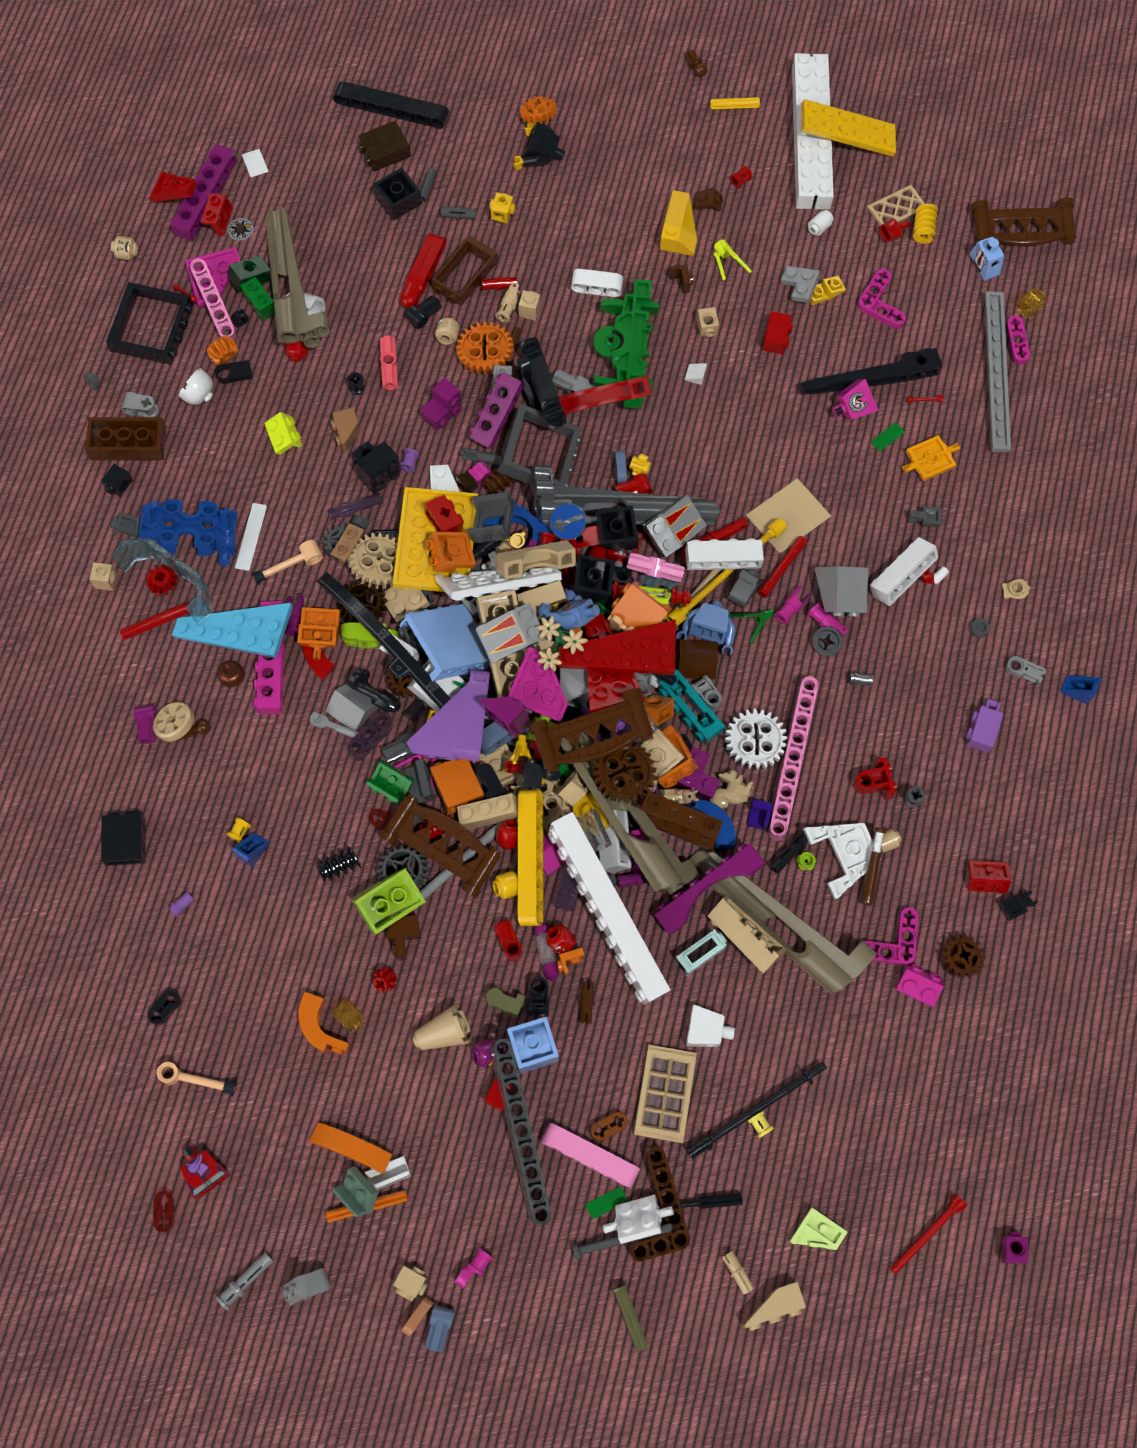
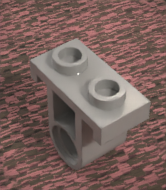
M321 1268L295 1277L283 1285V1296L286 1302H289V1305L292 1306L300 1301L330 1290L331 1286L325 1269Z

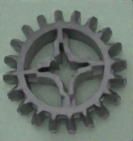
M401 844L398 850L396 845H394L393 852L387 849L386 853L388 856H380L384 862H377V865L380 867L376 870V873L380 875L377 878L378 881L388 877L387 870L389 865L396 872L400 871V868L404 869L406 867L419 891H421L418 885H426L423 879H429V875L426 872L430 871V867L426 866L429 863L428 859H423L425 855L422 853L418 854L419 852L416 849L412 851V847L409 845L405 849L404 844ZM399 857H406L403 861L395 860ZM414 860L419 865L418 875H415L411 870Z

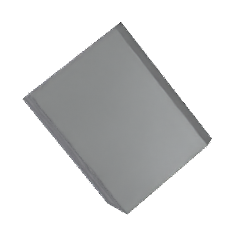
M345 684L334 691L325 712L345 727L358 731L376 710L377 706L374 705L375 701L372 698L351 689Z

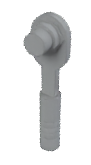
M313 712L309 720L313 726L318 728L329 727L358 740L360 738V732L332 723L323 714Z

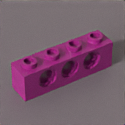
M505 372L497 376L494 383L496 386L493 391L489 392L486 398L488 402L485 408H481L478 414L480 418L477 424L475 423L470 430V438L488 448L494 447L525 385L521 380ZM503 388L508 390V395L505 398H502L500 395ZM497 404L500 407V411L495 415L492 412V408ZM487 421H490L492 425L489 431H486L484 428V424Z

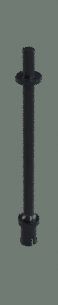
M821 1062L809 1071L802 1068L801 1076L710 1136H705L704 1134L700 1136V1140L685 1148L687 1153L693 1160L706 1150H712L714 1142L806 1082L810 1085L814 1084L812 1078L827 1069L824 1062Z

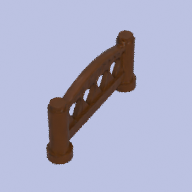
M1071 197L1059 199L1056 202V207L989 209V204L986 200H978L971 204V212L975 219L977 242L990 237L997 239L1000 244L1013 246L1041 245L1063 239L1065 244H1073L1075 242L1074 200ZM1032 220L1041 229V232H1029L1027 230ZM1048 220H1051L1058 228L1057 232L1045 231L1044 227ZM1014 221L1022 227L1023 233L1018 231L1012 233L1010 231ZM997 222H1000L1007 230V233L1000 232L996 234L993 232V228Z
M641 688L624 692L622 694L623 703L549 727L547 720H540L530 724V733L535 737L545 770L548 773H554L559 770L558 766L561 764L593 761L621 750L638 738L642 739V742L653 739L654 733L642 701L643 693ZM619 718L632 727L631 732H624L620 736L615 733ZM600 724L613 733L611 739L605 738L603 742L597 741ZM581 731H584L594 739L593 745H586L584 748L578 747ZM563 737L575 745L573 752L567 751L564 755L559 753Z
M408 793L385 829L382 828L378 836L392 845H395L397 840L400 839L464 880L461 889L471 896L478 898L481 893L480 888L499 860L501 852L492 846L490 849L485 848L480 840L462 824L436 810L419 806L417 804L418 799ZM415 815H420L422 819L428 820L429 825L426 828L414 833ZM436 825L438 830H444L445 836L430 844V828ZM453 836L455 841H461V848L447 854V837ZM466 846L470 847L472 851L478 852L477 859L463 865V849Z

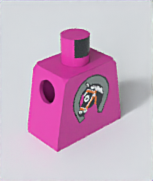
M857 379L837 395L839 404L832 408L835 417L844 414L846 419H855L879 411L866 379Z

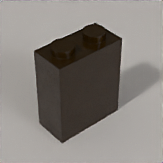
M396 120L358 135V149L360 153H364L367 166H371L374 172L411 157L410 146Z

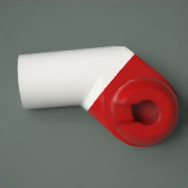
M941 567L936 573L926 570L921 575V579L926 584H938L949 571L945 567Z

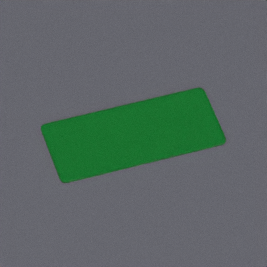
M894 423L874 438L871 443L879 451H882L904 434L905 431L897 423Z
M618 1187L586 1203L585 1206L591 1218L595 1219L615 1209V1205L626 1203L628 1200L622 1188Z

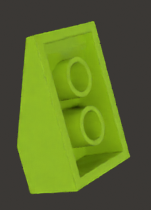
M406 868L379 881L351 898L367 927L375 935L426 902Z

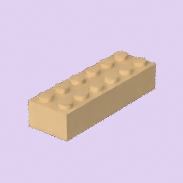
M515 590L477 597L476 599L481 625L519 607ZM528 648L493 664L489 660L497 698L508 697Z

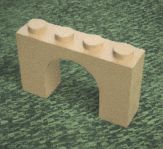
M559 580L517 594V602L519 607L530 602L537 616L539 606H542L543 603L551 606L566 601V596ZM545 639L533 646L534 649L545 653L547 648H550L553 652L557 642H549Z

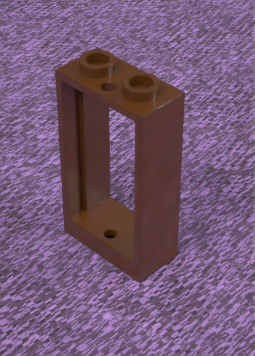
M468 235L432 278L433 290L437 294L445 296L451 303L462 306L479 286L481 279H484L498 263L497 252ZM470 252L486 263L459 294L443 284V282Z

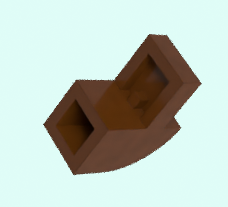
M418 915L402 917L389 927L387 939L389 942H396L392 944L393 955H397L399 961L407 960L405 940L421 939Z

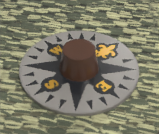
M245 218L233 220L227 229L229 236L237 241L248 239L254 230L252 223Z

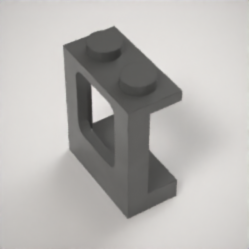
M505 492L473 496V504L476 508L474 526L467 531L474 543L509 539L514 510V502L510 494ZM504 517L503 525L484 527L486 519Z

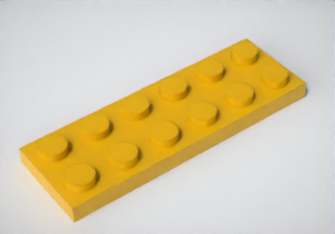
M806 99L802 101V132L892 157L896 154L895 124Z

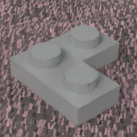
M786 266L781 282L784 285L795 286L791 296L793 301L810 302L821 275L820 270Z

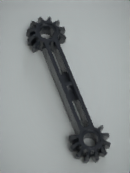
M536 337L527 338L521 342L524 356L526 355L530 362L531 376L549 427L551 429L560 428L566 424L567 420L543 351Z

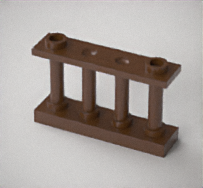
M649 791L641 807V810L647 814L657 830L710 851L714 847L723 823L722 820Z

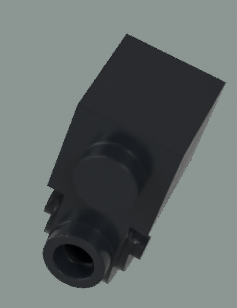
M526 759V763L519 762L517 786L541 788L542 777L548 781H557L560 778V770L548 773L544 765L537 764L538 760Z

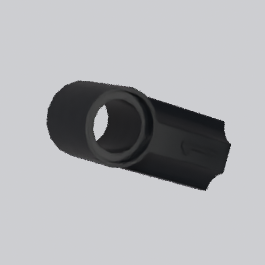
M431 295L418 306H411L406 311L405 317L417 329H421L426 325L428 319L442 308V305L437 297Z

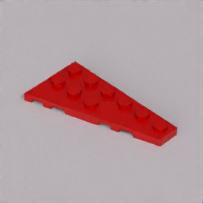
M599 614L585 624V639L587 640L613 634L603 614ZM587 670L589 714L623 703L622 694L624 692L640 688L634 674L631 672Z
M676 620L591 639L581 644L584 651H580L576 647L574 654L571 653V647L564 649L561 646L558 650V660L562 664L558 665V668L674 675Z

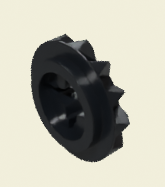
M824 626L814 633L812 639L813 647L823 656H832L841 649L843 637L839 630L832 626ZM830 634V640L834 643H830L826 648V642L822 639H826Z

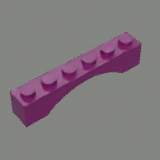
M745 843L736 850L738 853L733 857L729 855L720 862L722 865L715 869L713 867L704 874L706 877L700 881L698 879L693 881L689 885L690 889L684 893L682 891L673 896L674 900L668 905L664 903L657 908L658 912L655 914V917L669 935L674 934L687 924L689 914L695 902L710 886L730 877L752 876L767 865L751 843L749 845Z

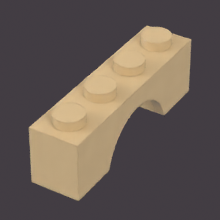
M567 540L496 554L497 572L505 580L523 577V573L526 570L534 567L546 566L563 569L576 566L575 548Z

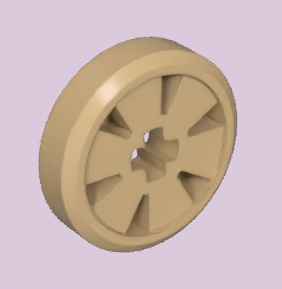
M172 702L164 706L155 716L153 731L163 741L171 742L178 740L192 727L194 713L187 704Z

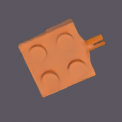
M302 607L297 643L300 646L314 648V660H321V649L338 648L341 611L338 609Z

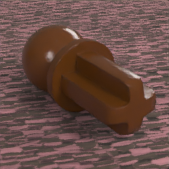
M689 49L685 56L690 62V67L694 69L697 76H705L708 71L706 64L702 63V58L698 57L693 49Z
M200 720L195 726L192 725L190 730L178 740L192 736L196 738V733L206 735L210 732L211 725L206 720Z

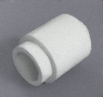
M827 210L819 212L808 223L810 233L820 236L832 225L833 215Z

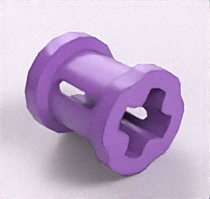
M406 448L403 451L404 458L400 462V468L405 472H414V464L416 459L419 458V453L414 449Z

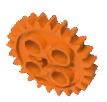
M484 321L481 326L477 322V327L470 325L471 330L464 329L465 335L460 334L461 340H457V357L460 360V364H464L465 369L469 368L471 373L476 370L478 375L481 371L486 375L487 371L490 370L491 374H493L494 365L506 366L505 361L510 362V356H513V338L510 336V332H506L505 327L500 328V324L494 326L493 322H491L490 325H487L486 321ZM485 335H486V343H487V345H486V354H487L486 361H484V352H483V351H484V336H485Z

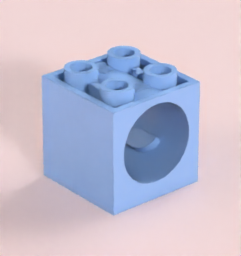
M547 1017L507 1029L519 1074L559 1061V1055Z

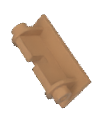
M348 524L330 555L338 558V561L342 564L348 562V557L359 539L363 537L362 534L365 530Z

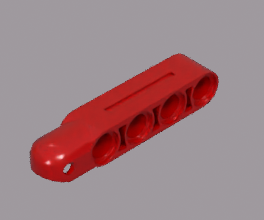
M432 233L427 235L401 293L400 302L403 307L409 309L413 305L418 306L445 250L446 238Z

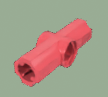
M387 335L380 338L383 389L394 390L398 388L396 339Z

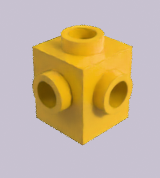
M496 192L495 198L491 199L490 202L491 220L508 224L511 214L514 215L516 204H513V196Z

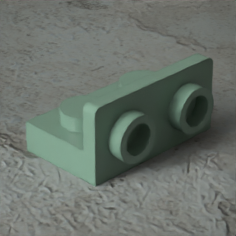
M355 1166L348 1168L344 1184L333 1189V1193L353 1216L358 1217L372 1213L378 1191Z

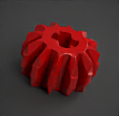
M163 564L161 568L156 565L155 570L149 569L150 575H146V586L150 588L152 594L157 593L161 597L163 593L168 596V591L175 592L173 586L178 585L176 580L178 576L172 567L167 568Z

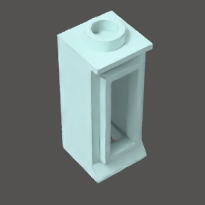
M714 929L680 955L676 956L675 962H680L685 969L684 974L687 977L723 951L727 946L725 944L726 939L721 932L717 933ZM712 938L717 946L692 964L687 955Z

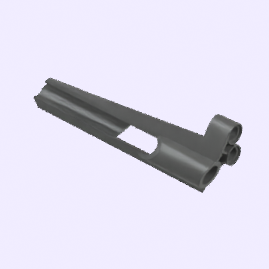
M551 465L533 466L534 510L536 517L542 523H550L553 512L561 505L571 504L582 510L586 503L597 502L624 503L626 506H633L636 524L642 525L683 497L553 485L554 474H552ZM689 497L706 525L713 526L718 519L720 507L709 499ZM583 512L585 524H598L596 516H587ZM579 514L561 522L559 516L555 523L570 524L584 517L583 514Z

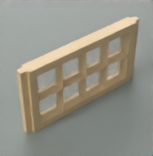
M648 1045L634 1135L683 1144L697 1053Z

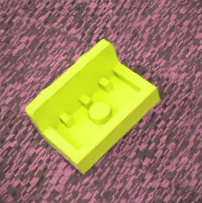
M279 412L264 423L276 454L281 455L293 446L302 447L301 436L296 430L295 421L292 416Z

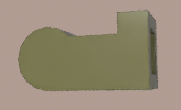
M492 988L486 994L487 1003L490 1007L519 1018L526 1001L525 996L517 994L515 999L503 994L498 988Z

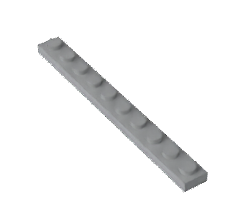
M986 291L984 298L991 452H1010L1011 438L1004 292Z

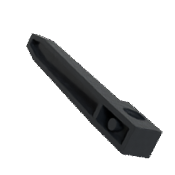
M925 348L918 352H906L901 356L900 362L800 383L799 391L801 395L843 391L857 379H866L869 387L908 382L938 376L942 369V363L937 348Z

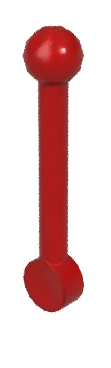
M179 284L173 285L174 291L189 295L193 303L197 301L196 296H192L181 289Z
M942 395L921 398L908 396L906 401L908 403L913 401H937L941 403L944 397Z

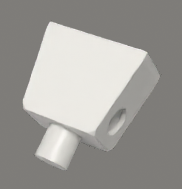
M693 1005L686 1046L719 1047L721 1038L733 1040L735 1028L723 1026L725 1016Z

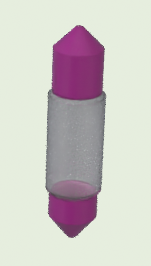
M542 923L541 926L534 927L535 941L545 978L555 982L559 975L556 964L557 959L555 952L546 943L548 927L545 923Z

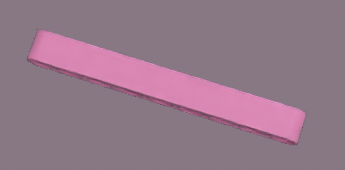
M812 676L805 677L798 690L768 828V835L774 841L782 840L788 830L818 690V681ZM804 685H810L813 690H807ZM806 702L809 707H802L800 703ZM796 720H803L805 725H799ZM798 737L802 742L796 743L793 738ZM789 755H795L798 760H791ZM785 773H792L794 778H787L785 776ZM781 791H788L790 793V796H783L781 794ZM777 809H784L786 811V815H780L777 812ZM773 827H780L782 833H775Z

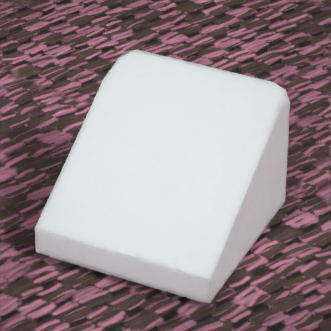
M689 364L684 381L702 385L707 364Z

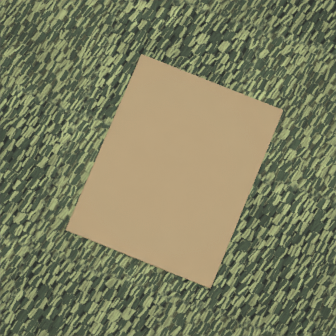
M798 478L746 515L763 535L768 530L767 527L775 519L781 518L785 521L787 529L777 538L773 537L768 540L779 553L790 547L798 536H805L831 517Z

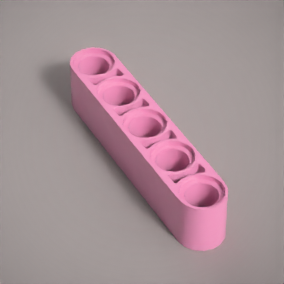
M196 258L190 264L191 271L220 338L226 336L223 335L224 331L230 330L232 332L227 336H230L235 341L236 332L206 262L203 259ZM198 267L204 268L200 272L195 271ZM204 283H211L209 287H202ZM213 298L218 299L216 303H209ZM219 314L225 315L223 319H216Z
M549 1123L540 1141L546 1146L628 1188H632L640 1171V1168L553 1123Z

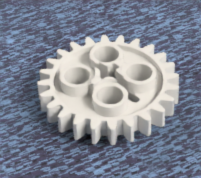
M754 709L753 714L746 710L745 716L740 712L738 715L739 719L733 718L732 722L734 724L729 723L728 728L730 730H726L725 733L729 737L725 738V742L730 743L726 746V750H732L729 756H736L735 763L741 760V767L748 764V769L750 770L752 765H755L756 771H758L760 765L765 770L767 763L773 766L774 760L779 762V755L783 756L785 753L782 749L787 747V744L783 742H786L788 737L782 736L786 733V729H780L783 723H776L778 717L772 719L770 718L771 712L766 716L763 709L760 714H757V710ZM754 724H757V740H759L757 749L759 755H755ZM766 727L770 732L763 733L761 728ZM748 728L751 732L747 734L741 729ZM749 746L752 751L746 752L742 747ZM762 746H769L771 751H764Z

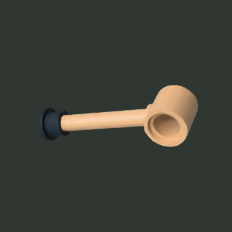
M308 540L303 542L299 546L301 553L264 571L259 570L255 573L253 571L252 574L257 584L260 585V582L266 580L265 578L303 560L309 566L319 563L323 559V555L316 541Z
M164 1062L157 1069L158 1079L166 1085H174L180 1080L223 1090V1093L230 1094L231 1097L234 1096L236 1091V1080L234 1082L227 1080L222 1082L183 1073L172 1062ZM170 1068L173 1069V1076L165 1079V1071Z

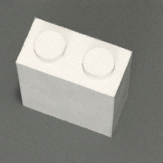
M430 659L423 666L429 675L435 669ZM459 676L435 681L450 698L462 689L454 685V681L467 684ZM413 679L407 688L433 710L439 711L440 708Z

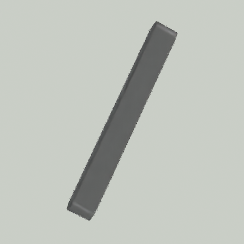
M498 1039L491 1044L490 1051L528 1216L533 1223L545 1225L551 1219V1210L513 1047L509 1040ZM499 1043H503L506 1047L504 1054H500L497 1051ZM504 1063L510 1066V1073L508 1075L502 1072V1065ZM509 1084H513L515 1087L513 1095H509L506 1091ZM515 1104L520 1108L517 1116H514L511 1112V1108ZM519 1125H522L525 1129L524 1135L521 1137L516 1134V1129ZM524 1146L529 1148V1155L526 1158L521 1155V1149ZM532 1167L534 1169V1176L529 1179L526 1176V1170ZM537 1188L539 1196L533 1200L531 1198V1191ZM542 1209L544 1217L538 1221L535 1214L537 1210Z

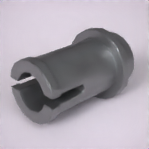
M857 671L850 672L848 683L852 684V686L858 684L872 687L874 676L873 674L857 673Z

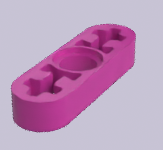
M1011 316L1005 326L1011 357L1015 364L1023 365L1030 356L1024 322L1019 316ZM1013 338H1021L1022 343H1015Z

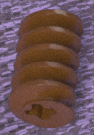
M495 469L493 474L489 473L487 478L483 477L481 483L489 495L493 492L495 494L499 493V488L504 492V485L510 488V480L514 483H517V480L497 472L498 469Z

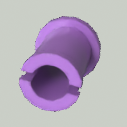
M186 891L174 903L171 902V906L168 909L175 916L182 915L181 912L195 900Z

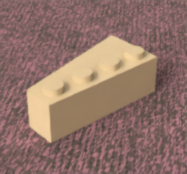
M728 896L722 898L708 915L711 919L710 922L715 927L720 928L726 937L763 974L787 950Z

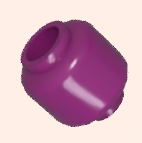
M487 1039L475 1044L474 1049H472V1057L476 1065L482 1068L494 1065L490 1051L491 1044L495 1041L494 1039ZM499 1043L497 1045V1051L500 1054H504L503 1047Z

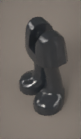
M358 668L353 672L347 686L372 698L375 701L374 705L385 712L394 713L399 711L401 703L394 695L388 691H379L368 682L370 672L367 669L362 670Z

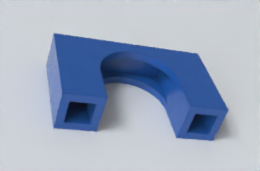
M512 498L514 510L511 524L517 523L527 527L533 536L531 540L537 541V546L540 545V534L543 532L555 535V542H560V537L553 532L551 527L530 514L526 507L517 505ZM504 517L488 518L484 521V527L503 525Z

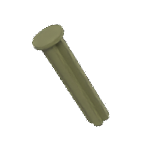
M626 1284L611 1290V1292L615 1293L636 1351H642L648 1345L626 1289L628 1286Z

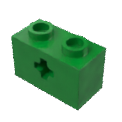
M256 277L240 285L243 297L262 322L275 315L274 301Z

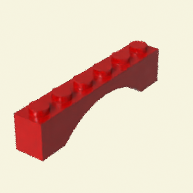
M646 374L558 395V398L566 415L594 406L647 396L652 393L649 376Z

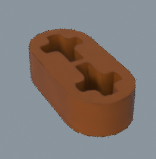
M616 1112L600 1120L592 1126L591 1137L597 1142H602L618 1134L627 1126L626 1116L621 1112ZM614 1117L623 1119L622 1127L619 1128L618 1125L610 1127V1124L615 1121ZM599 1126L600 1129H603L607 1126L608 1130L603 1133L604 1137L601 1138L600 1135L595 1136L596 1127Z

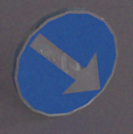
M566 503L554 509L549 523L550 529L555 536L569 541L582 535L586 528L587 520L585 513L576 504Z

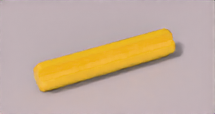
M759 97L710 100V108L712 110L758 108L760 106Z

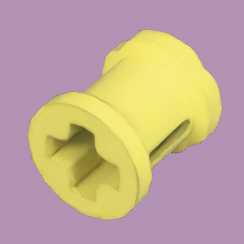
M763 1111L748 1120V1123H752L757 1131L759 1139L774 1129L765 1119Z

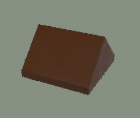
M679 640L678 671L684 678L702 679L703 675H707L710 679L715 680L718 663V643L714 641Z

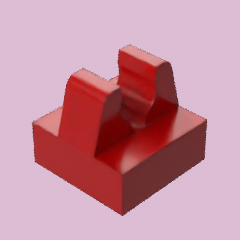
M532 740L530 748L535 750L533 759L540 761L541 755L537 743Z

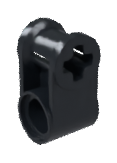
M535 977L531 981L529 1016L545 1014L546 1017H549L548 982L543 977ZM542 982L545 985V989L542 992L535 991V983Z

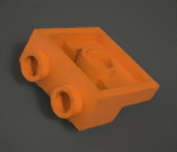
M433 532L426 541V548L432 554L430 564L432 567H435L436 572H454L456 568L475 567L476 563L467 532Z

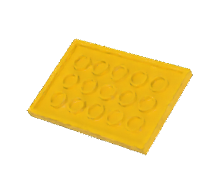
M404 488L393 587L445 592L435 581V574H442V577H451L452 573L469 576L471 568H456L454 572H436L435 567L431 566L430 558L432 554L426 548V541L436 530L425 514V503L445 494L447 499L453 502L456 513L460 514L464 520L462 532H467L468 529L474 526L476 508L473 504V496H478L477 493ZM468 534V537H469V540H470V544H471V548H472V552H473V544H474V542L472 541L470 535Z

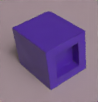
M754 799L747 826L766 831L773 803Z

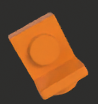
M583 948L559 954V960L556 961L559 972H563L564 976H568L569 972L566 964L576 965L581 963V959H584L585 956Z

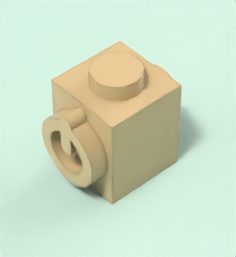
M403 1266L393 1286L397 1287L394 1292L413 1302L414 1298H417L418 1295L422 1296L428 1286L425 1283L427 1278L423 1277L425 1272L415 1266L412 1270Z

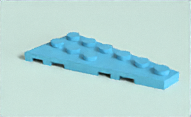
M292 603L177 618L172 636L177 639L277 658L293 605Z

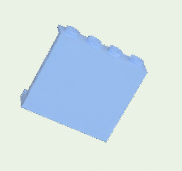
M452 604L449 607H437L432 610L425 609L416 613L410 612L404 616V620L399 625L400 627L410 626L435 668L429 675L432 681L469 674L471 669L483 671L490 668L488 656L475 629L478 626L464 604Z

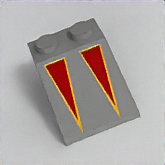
M685 495L641 526L660 556L667 557L682 547L707 525L689 496Z
M530 602L475 628L491 664L546 639V636L539 638L542 630L536 628L540 623Z

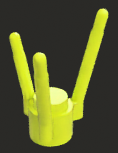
M720 240L714 245L716 252L713 255L717 260L723 280H726L720 257L727 258L731 255L748 273L752 272L732 250L726 240Z

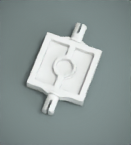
M651 1195L615 1205V1222L603 1224L605 1234L617 1230L618 1239L621 1244L661 1233L660 1224L662 1218L674 1215L672 1206L659 1209L656 1196Z

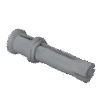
M264 1252L236 1281L230 1282L229 1286L220 1295H216L215 1299L228 1311L230 1309L229 1306L237 1298H242L244 1290L274 1261Z

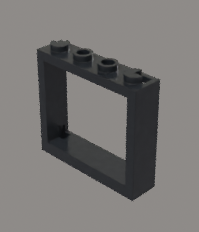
M128 282L106 340L109 351L171 365L174 357L177 356L178 345L182 343L183 331L188 326L189 314L193 312V303L190 300V296ZM138 296L180 305L164 350L121 341Z

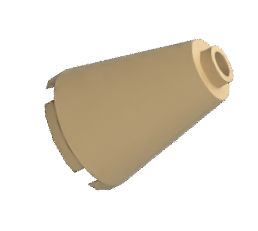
M459 1005L451 1006L417 1029L415 1036H413L415 1046L421 1050L471 1043L472 1037L468 1038L467 1035L468 1032H471L463 1010L458 1011Z

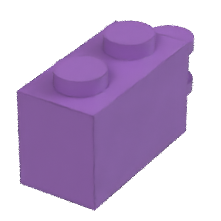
M987 698L985 706H981L978 711H974L971 721L974 722L972 728L969 727L966 734L968 739L967 746L987 753L991 751L1004 714L999 712L1001 702Z

